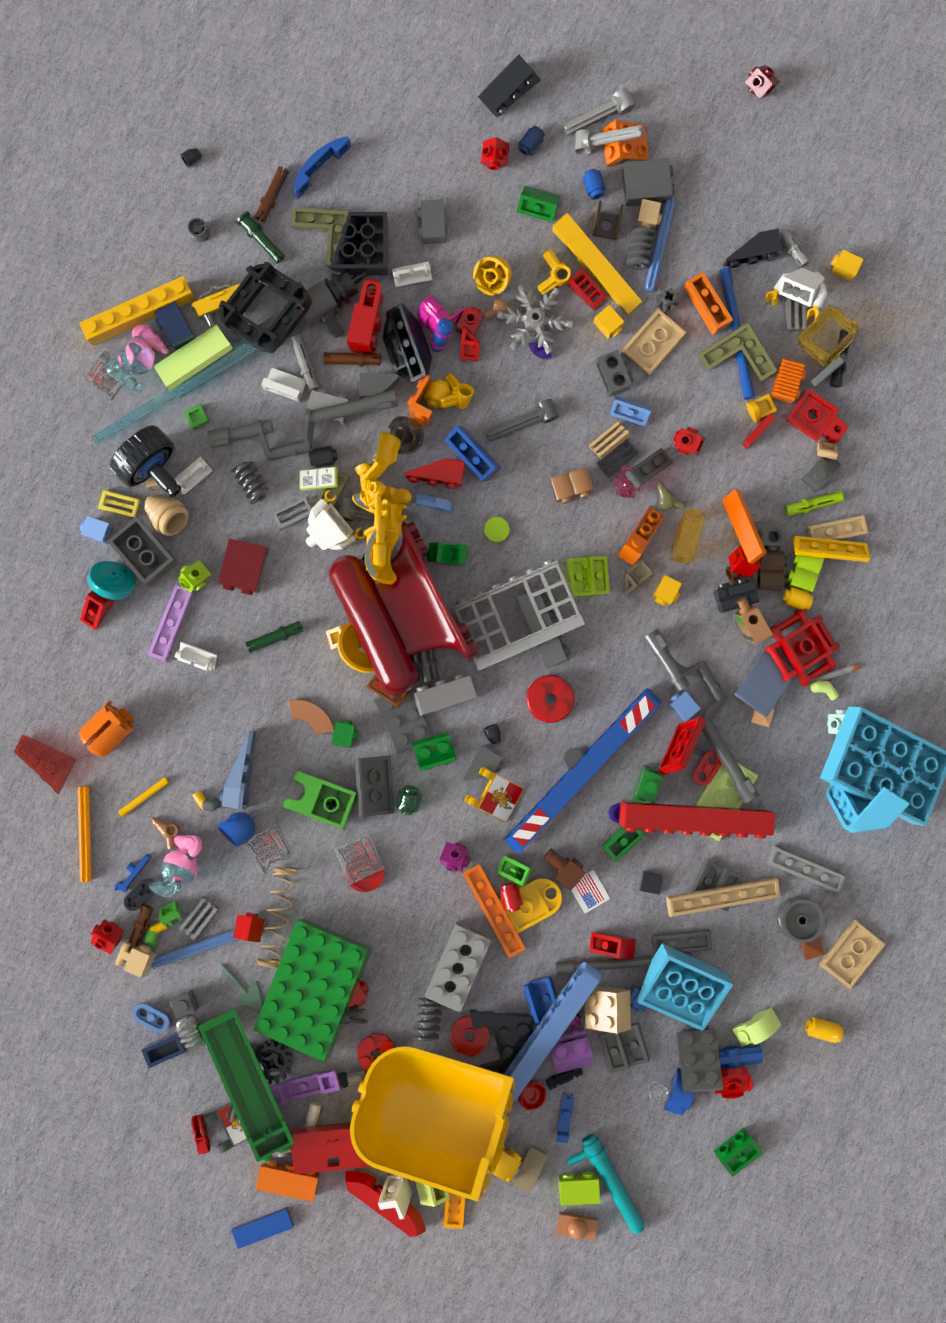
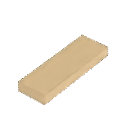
M865 515L807 527L809 537L841 540L869 533Z

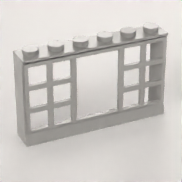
M549 560L539 569L537 567L531 568L526 571L527 574L521 577L519 575L513 576L508 579V583L503 585L502 583L495 584L491 587L492 590L488 592L480 591L474 594V598L467 600V598L457 602L456 606L452 607L459 624L465 622L468 628L473 624L479 623L483 636L474 639V642L478 643L485 639L490 653L480 656V654L474 656L479 671L483 672L489 666L498 665L503 660L516 657L519 653L528 649L532 650L539 644L553 641L555 637L562 634L571 633L572 630L580 626H588L560 561ZM557 567L562 580L549 586L544 573ZM540 575L545 588L532 593L527 580ZM523 583L542 630L511 643L492 596ZM564 584L569 597L556 603L551 590ZM547 592L552 605L539 610L534 597ZM488 598L493 611L480 617L475 604ZM571 601L576 615L563 620L558 607ZM472 606L476 619L466 623L461 610ZM554 609L559 622L546 627L541 614ZM495 615L500 628L487 633L482 620ZM502 632L507 645L494 650L489 637ZM472 635L470 638L466 639L467 642L473 640Z

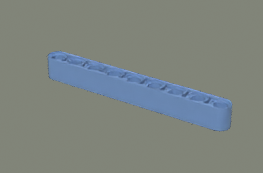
M583 962L503 1074L515 1080V1089L511 1091L514 1102L601 980L602 972L588 963Z

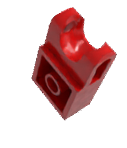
M369 279L364 282L359 304H354L347 337V344L352 352L359 353L361 351L364 354H372L373 350H377V332H380L382 327L381 310L383 305L382 288L377 280ZM369 286H375L377 288L367 290Z

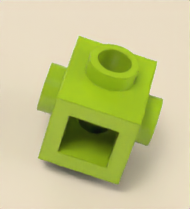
M198 560L192 565L187 564L180 570L181 574L178 579L183 589L188 590L190 593L195 590L198 592L207 585L206 582L209 580L211 573Z

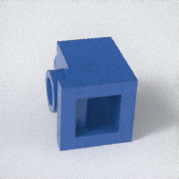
M633 984L629 989L631 1008L644 1012L647 1007L637 1002L641 988Z

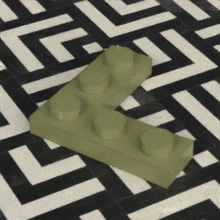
M292 207V228L329 231L326 267L330 268L349 211Z
M748 321L698 353L708 370L739 350H742L760 381L778 371Z

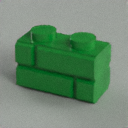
M621 827L601 847L616 862L644 837V834L638 828L637 832L625 831V828Z

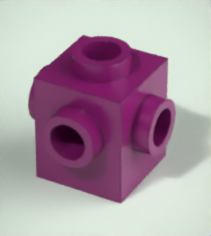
M446 842L439 858L440 864L446 866V869L451 872H462L464 867H468L471 860L469 851L466 849L467 847L460 843L452 844Z

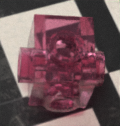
M622 465L620 475L615 476L613 486L617 487L616 495L624 498H635L636 491L640 492L641 486L636 489L625 475L633 467Z

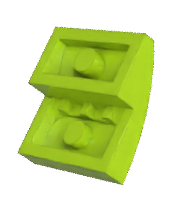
M607 556L566 559L568 581L575 597L610 594Z

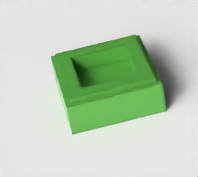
M201 404L184 411L192 430L210 423Z

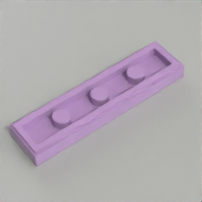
M175 584L147 655L167 662L195 591L190 593L188 590L183 589L182 586Z

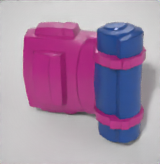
M430 295L418 308L417 317L422 326L427 327L432 333L430 339L432 351L441 352L447 345V340L453 332V325L460 320L465 309L462 307L450 316Z

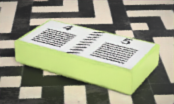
M336 467L300 471V490L302 491L338 487V469Z

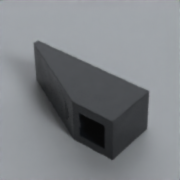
M779 229L759 232L726 258L723 266L736 268L744 263L753 265L760 262V260L767 259V261H773L778 259L783 251Z

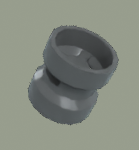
M193 218L189 221L188 230L192 238L196 242H205L210 236L206 222L201 218Z

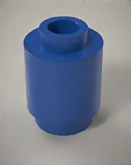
M596 169L586 171L583 181L588 196L592 200L603 197L606 194V187L601 172Z

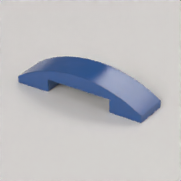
M347 136L322 146L305 162L294 184V192L298 199L312 186L310 176L332 155L339 159L351 148V142Z

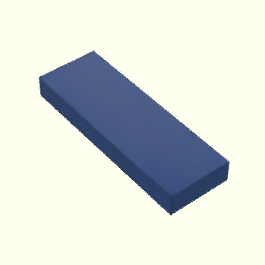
M286 1207L234 1227L231 1231L237 1248L240 1249L292 1229L294 1224Z

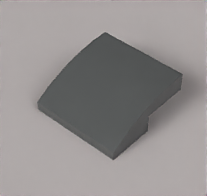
M705 859L690 892L739 884L743 876ZM729 906V907H724V908H721V909H723V910H725V911L728 912L730 906Z
M639 1022L631 1024V1030L621 1033L604 1032L599 1035L611 1073L626 1070L630 1066L650 1061Z

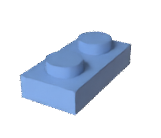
M615 396L609 415L646 426L652 407Z

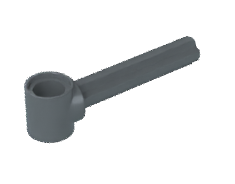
M546 399L536 405V410L485 431L487 439L491 441L539 420L543 423L551 422L557 419L559 415L553 400Z
M340 498L337 512L345 521H353L355 517L371 521L375 520L374 513L357 506L351 499ZM407 517L402 523L405 522L407 525L412 522V518Z

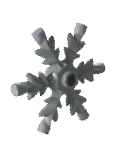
M520 284L517 286V289L521 296H516V298L524 303L520 306L527 309L526 313L521 314L518 309L516 313L511 308H507L508 312L498 311L497 315L499 319H507L506 324L515 321V325L520 321L525 323L524 328H518L520 332L512 335L516 339L511 343L510 348L516 351L521 342L525 346L527 337L530 338L529 332L535 330L537 332L535 339L539 338L538 347L540 348L543 345L547 355L553 353L549 342L553 343L554 340L547 336L549 332L544 331V326L549 324L551 329H553L554 325L558 330L562 331V326L572 328L573 320H563L564 315L554 318L555 314L550 318L545 315L547 310H553L550 306L558 304V301L554 299L560 294V291L554 288L549 296L547 293H544L543 302L539 301L541 307L534 308L532 305L535 299L531 300L532 291L527 293L524 284Z

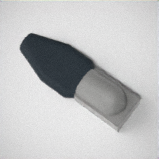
M365 1069L347 1073H337L341 1088H346L350 1085L360 1084L362 1080L364 1081L366 1074Z

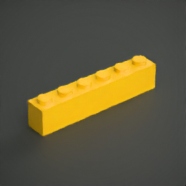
M182 276L79 322L87 341L94 346L156 318L155 311L173 302H176L181 307L196 299L186 278Z

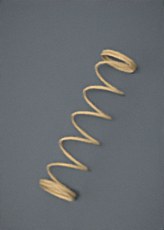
M274 867L273 870L278 873H273L272 875L293 885V888L270 891L269 893L290 903V906L267 909L266 912L284 919L287 924L277 927H264L262 929L281 937L284 942L276 945H261L259 947L280 957L281 961L282 957L278 953L264 947L280 946L286 942L281 935L268 929L282 928L289 924L286 918L271 911L285 910L292 906L289 900L274 893L291 891L295 889V885L276 874L297 875L298 871L291 868ZM258 959L256 963L264 967L278 968L280 961Z

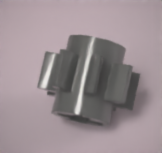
M672 287L668 290L662 288L660 294H657L655 298L659 300L656 307H660L663 312L666 310L673 312L675 306H678L680 303L677 300L679 293H675Z

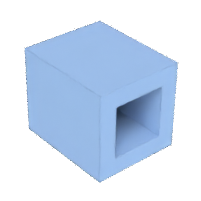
M89 516L86 517V520L82 521L80 526L81 535L106 544L113 529L111 524Z

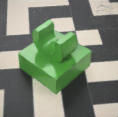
M175 900L158 909L159 920L163 925L168 924L170 927H173L172 920L176 918L180 922L182 921L179 904Z

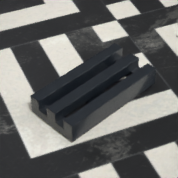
M626 439L602 460L600 459L597 464L610 477L639 452ZM624 445L627 447L614 459H612L608 464H606L605 466L603 465V463L607 459H609L613 454L620 450ZM628 451H631V454L610 472L607 470Z

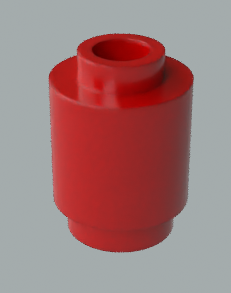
M511 882L501 885L500 895L504 909H509V912L520 910L523 901L516 883Z

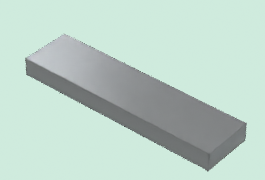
M774 845L766 862L769 865L838 894L846 878L843 874Z

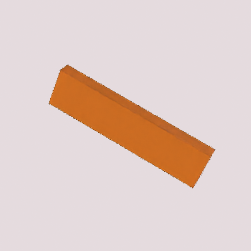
M734 489L722 501L749 563L753 564L767 552L740 490Z

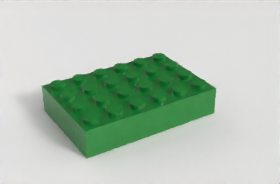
M297 920L253 1031L324 1062L329 1059L349 1010L348 1007L357 984L360 982L373 948L308 920Z

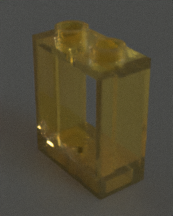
M829 304L819 315L818 321L816 323L813 321L797 337L798 345L826 368L859 335L858 324L851 318L848 320L841 309L838 307L834 308ZM831 318L849 333L828 354L813 342L811 338Z
M690 509V511L686 510L681 516L669 560L687 565L694 560L706 516L701 514V511Z

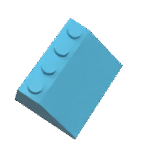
M662 943L652 958L637 1002L703 1031L728 994L733 983L727 972Z

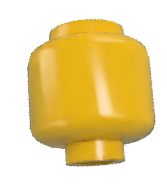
M440 379L430 382L424 393L427 406L432 409L441 408L438 402L439 399L451 395L448 383Z

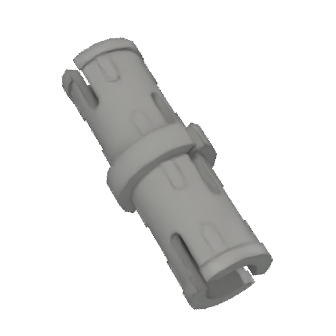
M789 229L780 234L781 241L788 249V254L794 257L799 267L810 261V258L801 247L802 244L797 242Z

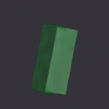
M524 186L517 212L553 223L560 196Z

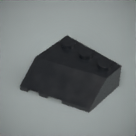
M348 212L330 270L340 273L346 271L350 276H355L363 271L366 272L367 276L388 275L387 212Z

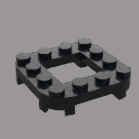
M265 261L264 264L247 267L248 275L227 302L223 300L220 302V320L229 331L256 349L274 353L306 315L312 305V300L301 282L297 283L275 269L271 263ZM264 287L289 301L268 329L260 327L243 316L244 312Z

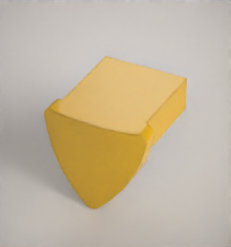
M769 394L746 403L748 412L755 423L760 422V419L767 417L769 413L773 414L777 411Z

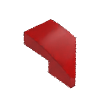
M463 326L459 359L478 362L481 342L466 326Z

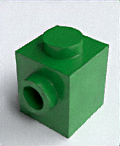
M341 719V722H336L332 745L352 748L353 741H357L359 730H356V725H352L353 721Z

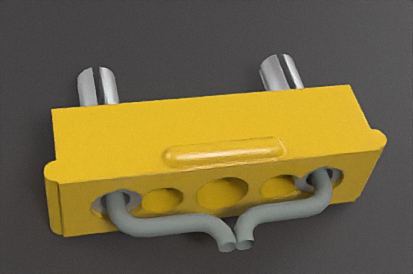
M214 284L210 286V291L201 294L199 300L192 303V307L196 309L200 318L205 317L208 327L215 325L210 314L221 309L219 307L222 300L227 302L240 284L234 286L224 284L220 287ZM213 287L216 290H220L225 287H230L202 299L203 296L213 292Z

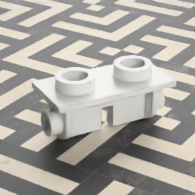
M429 261L392 269L395 287L432 280Z
M200 456L174 479L182 487L181 493L185 495L213 470Z
M181 641L179 651L177 650L175 658L187 664H191L193 661L195 662V667L205 671H212V669H215L217 654Z

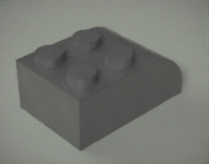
M137 516L107 540L142 583L148 587L153 585L178 563L156 535Z

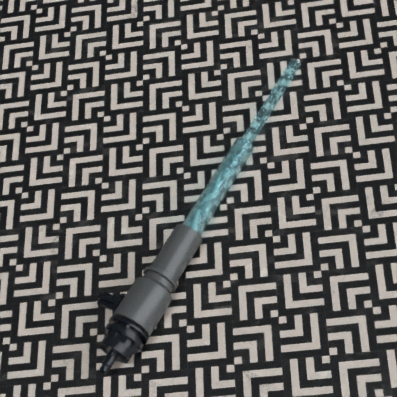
M346 271L339 275L333 274L330 276V281L325 278L324 282L322 280L309 288L307 292L312 300V305L288 338L302 331V327H311L320 321L321 323L326 322L335 338L345 333L335 317L338 314L335 307L343 308V302L346 304L350 303L352 297L359 293L355 284L367 277L366 272L358 273L350 278ZM280 312L265 320L259 326L268 329ZM243 339L232 345L233 349L171 391L166 390L93 435L92 439L98 445L175 396L183 397L258 351V349Z

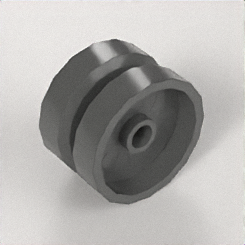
M791 897L782 902L776 915L777 925L781 932L792 940L801 943L811 942L818 938L825 925L824 914L820 907L802 897Z

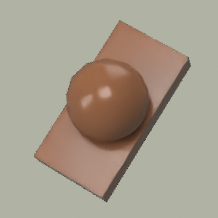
M559 1212L556 1234L571 1236L576 1240H595L598 1219Z

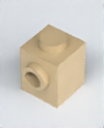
M642 199L636 227L642 226L655 230L656 225L660 226L662 214H659L661 203Z

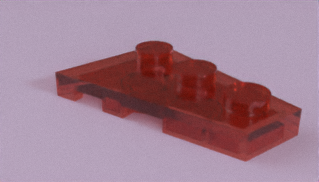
M22 734L14 750V753L32 768L44 782H47L57 794H60L76 758L25 734Z

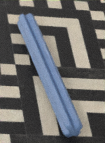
M667 199L664 203L645 284V290L654 291L675 206V201Z
M234 930L156 956L151 967L155 969L239 939L233 938Z

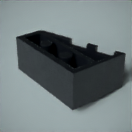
M518 54L483 90L478 98L493 115L498 117L503 115L508 107L541 79Z

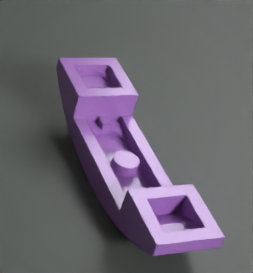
M336 1070L308 1074L269 1086L277 1106L300 1098L341 1090Z

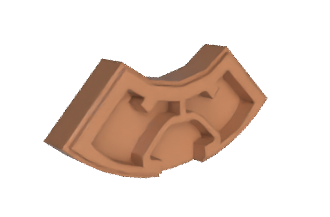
M303 700L289 701L293 720L307 722L313 728L315 735L334 731L331 719L320 707Z

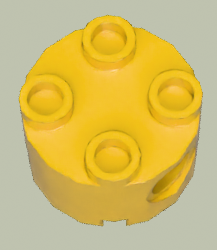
M503 1146L496 1171L492 1174L510 1183L522 1163V1157L515 1150L510 1148L507 1151L505 1146Z

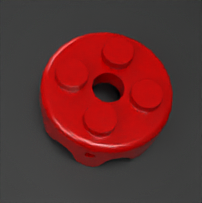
M545 675L536 679L530 685L527 691L526 704L532 716L537 720L555 723L563 720L570 714L574 706V692L565 679L556 675ZM548 693L555 695L556 701L554 704L546 703L545 696Z

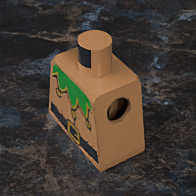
M746 598L735 602L739 611L734 614V617L746 641L757 644L773 635L757 607L749 605Z

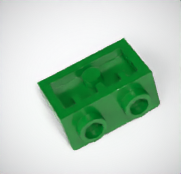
M449 731L412 742L420 771L430 770L435 766L450 764L452 761L457 760Z
M742 1128L714 1150V1153L732 1177L763 1154L745 1128Z

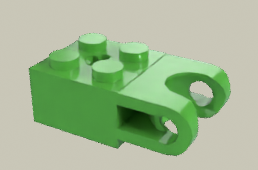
M296 771L294 779L304 785L305 795L299 800L285 799L283 807L346 830L357 801V793ZM336 800L337 807L331 810L329 803Z

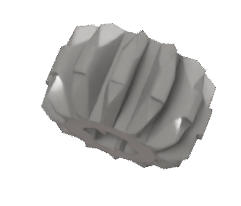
M193 1014L182 1017L176 1024L178 1037L181 1043H183V1047L188 1050L198 1048L204 1042L198 1028L201 1022Z

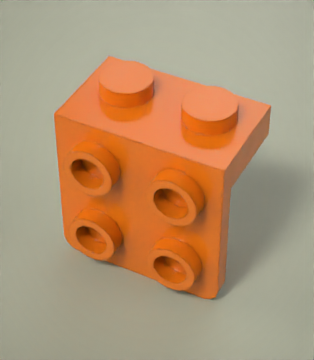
M614 120L602 129L603 133L641 125L644 130L642 137L604 144L607 166L613 167L623 159L635 161L649 160L646 129L643 124Z
M429 375L419 380L416 387L418 388L415 395L412 394L407 403L409 405L410 417L414 418L415 422L423 427L425 425L430 427L433 422V411L421 405L424 393L431 382Z

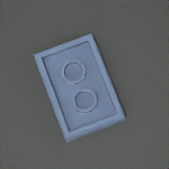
M764 650L734 695L761 715L767 717L793 678L784 681L782 678L783 674L770 653L767 654L766 650ZM785 663L789 671H792L793 668Z

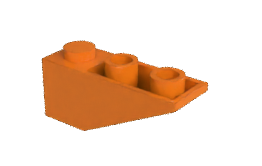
M649 506L617 556L633 566L665 516Z

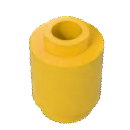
M790 587L789 590H785L783 600L787 606L809 610L813 602V595H810L807 591Z

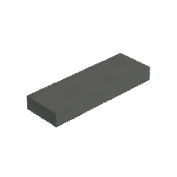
M661 448L631 468L625 475L635 488L638 489L674 462Z
M710 930L652 935L654 955L662 943L683 953L712 950Z

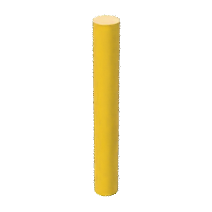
M164 777L120 809L118 813L121 817H124L170 782Z

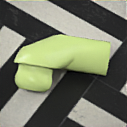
M817 680L810 686L813 693H826L831 700L839 697L838 692L829 681Z

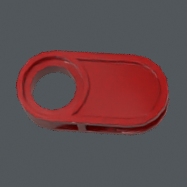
M203 1114L195 1115L191 1118L194 1139L199 1155L210 1152V1140L206 1124L203 1120Z

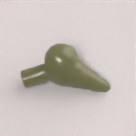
M657 481L660 497L659 506L663 510H668L672 506L683 509L685 502L675 499L673 493L661 481Z

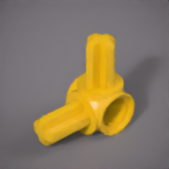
M551 249L543 254V258L552 270L550 271L551 277L537 286L541 295L548 293L556 286L560 288L562 285L568 284L571 278L570 269L564 262L561 263ZM560 271H566L568 275L565 279H559L557 274Z
M452 373L448 374L444 380L449 384L452 392L451 395L439 399V406L441 408L455 406L459 409L468 408L474 394L473 387L465 383L460 384Z

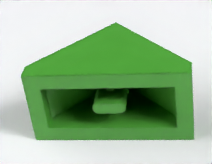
M503 855L496 873L525 887L532 867Z

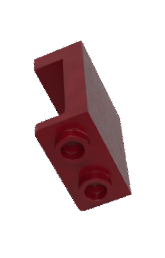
M229 538L218 583L223 585V589L234 591V588L242 590L241 593L253 595V592L258 593L259 580L265 556L267 557L269 549L265 546Z

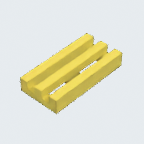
M103 490L98 508L135 518L137 511H139L141 500ZM106 495L134 502V506L106 499ZM104 503L131 509L133 511L132 513L123 510L104 506Z

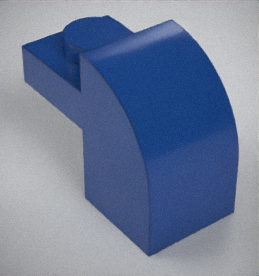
M677 1068L672 1078L671 1092L665 1102L664 1110L683 1116L685 1111L690 1109L694 1092L683 1093L681 1069Z

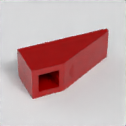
M446 458L405 472V478L412 483L425 481L431 486L444 484L446 488L457 489V487H462L465 462Z

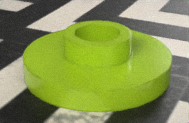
M501 517L489 519L484 527L486 537L495 543L504 541L510 531L508 522Z

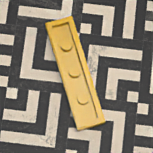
M795 536L793 538L795 555L868 562L870 560L867 543Z

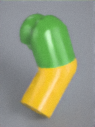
M161 922L150 926L145 936L146 945L155 947L158 943V933L168 929L167 924L163 925Z

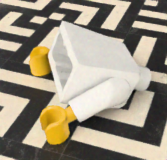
M804 268L785 273L774 286L775 290L769 291L766 294L767 303L772 299V306L777 305V295L780 294L809 307L813 306V308L807 311V320H809L810 316L815 315L814 323H816L819 319L818 309L822 308L827 296V289L824 284L825 278L820 272H812Z
M328 490L325 492V498L320 499L310 511L308 518L309 526L306 529L310 536L306 538V543L311 548L318 544L322 550L327 548L331 550H344L355 543L357 538L364 539L366 536L364 534L358 536L357 532L362 527H357L353 531L331 503L327 504L336 499V495L333 499L327 498V494L331 491Z

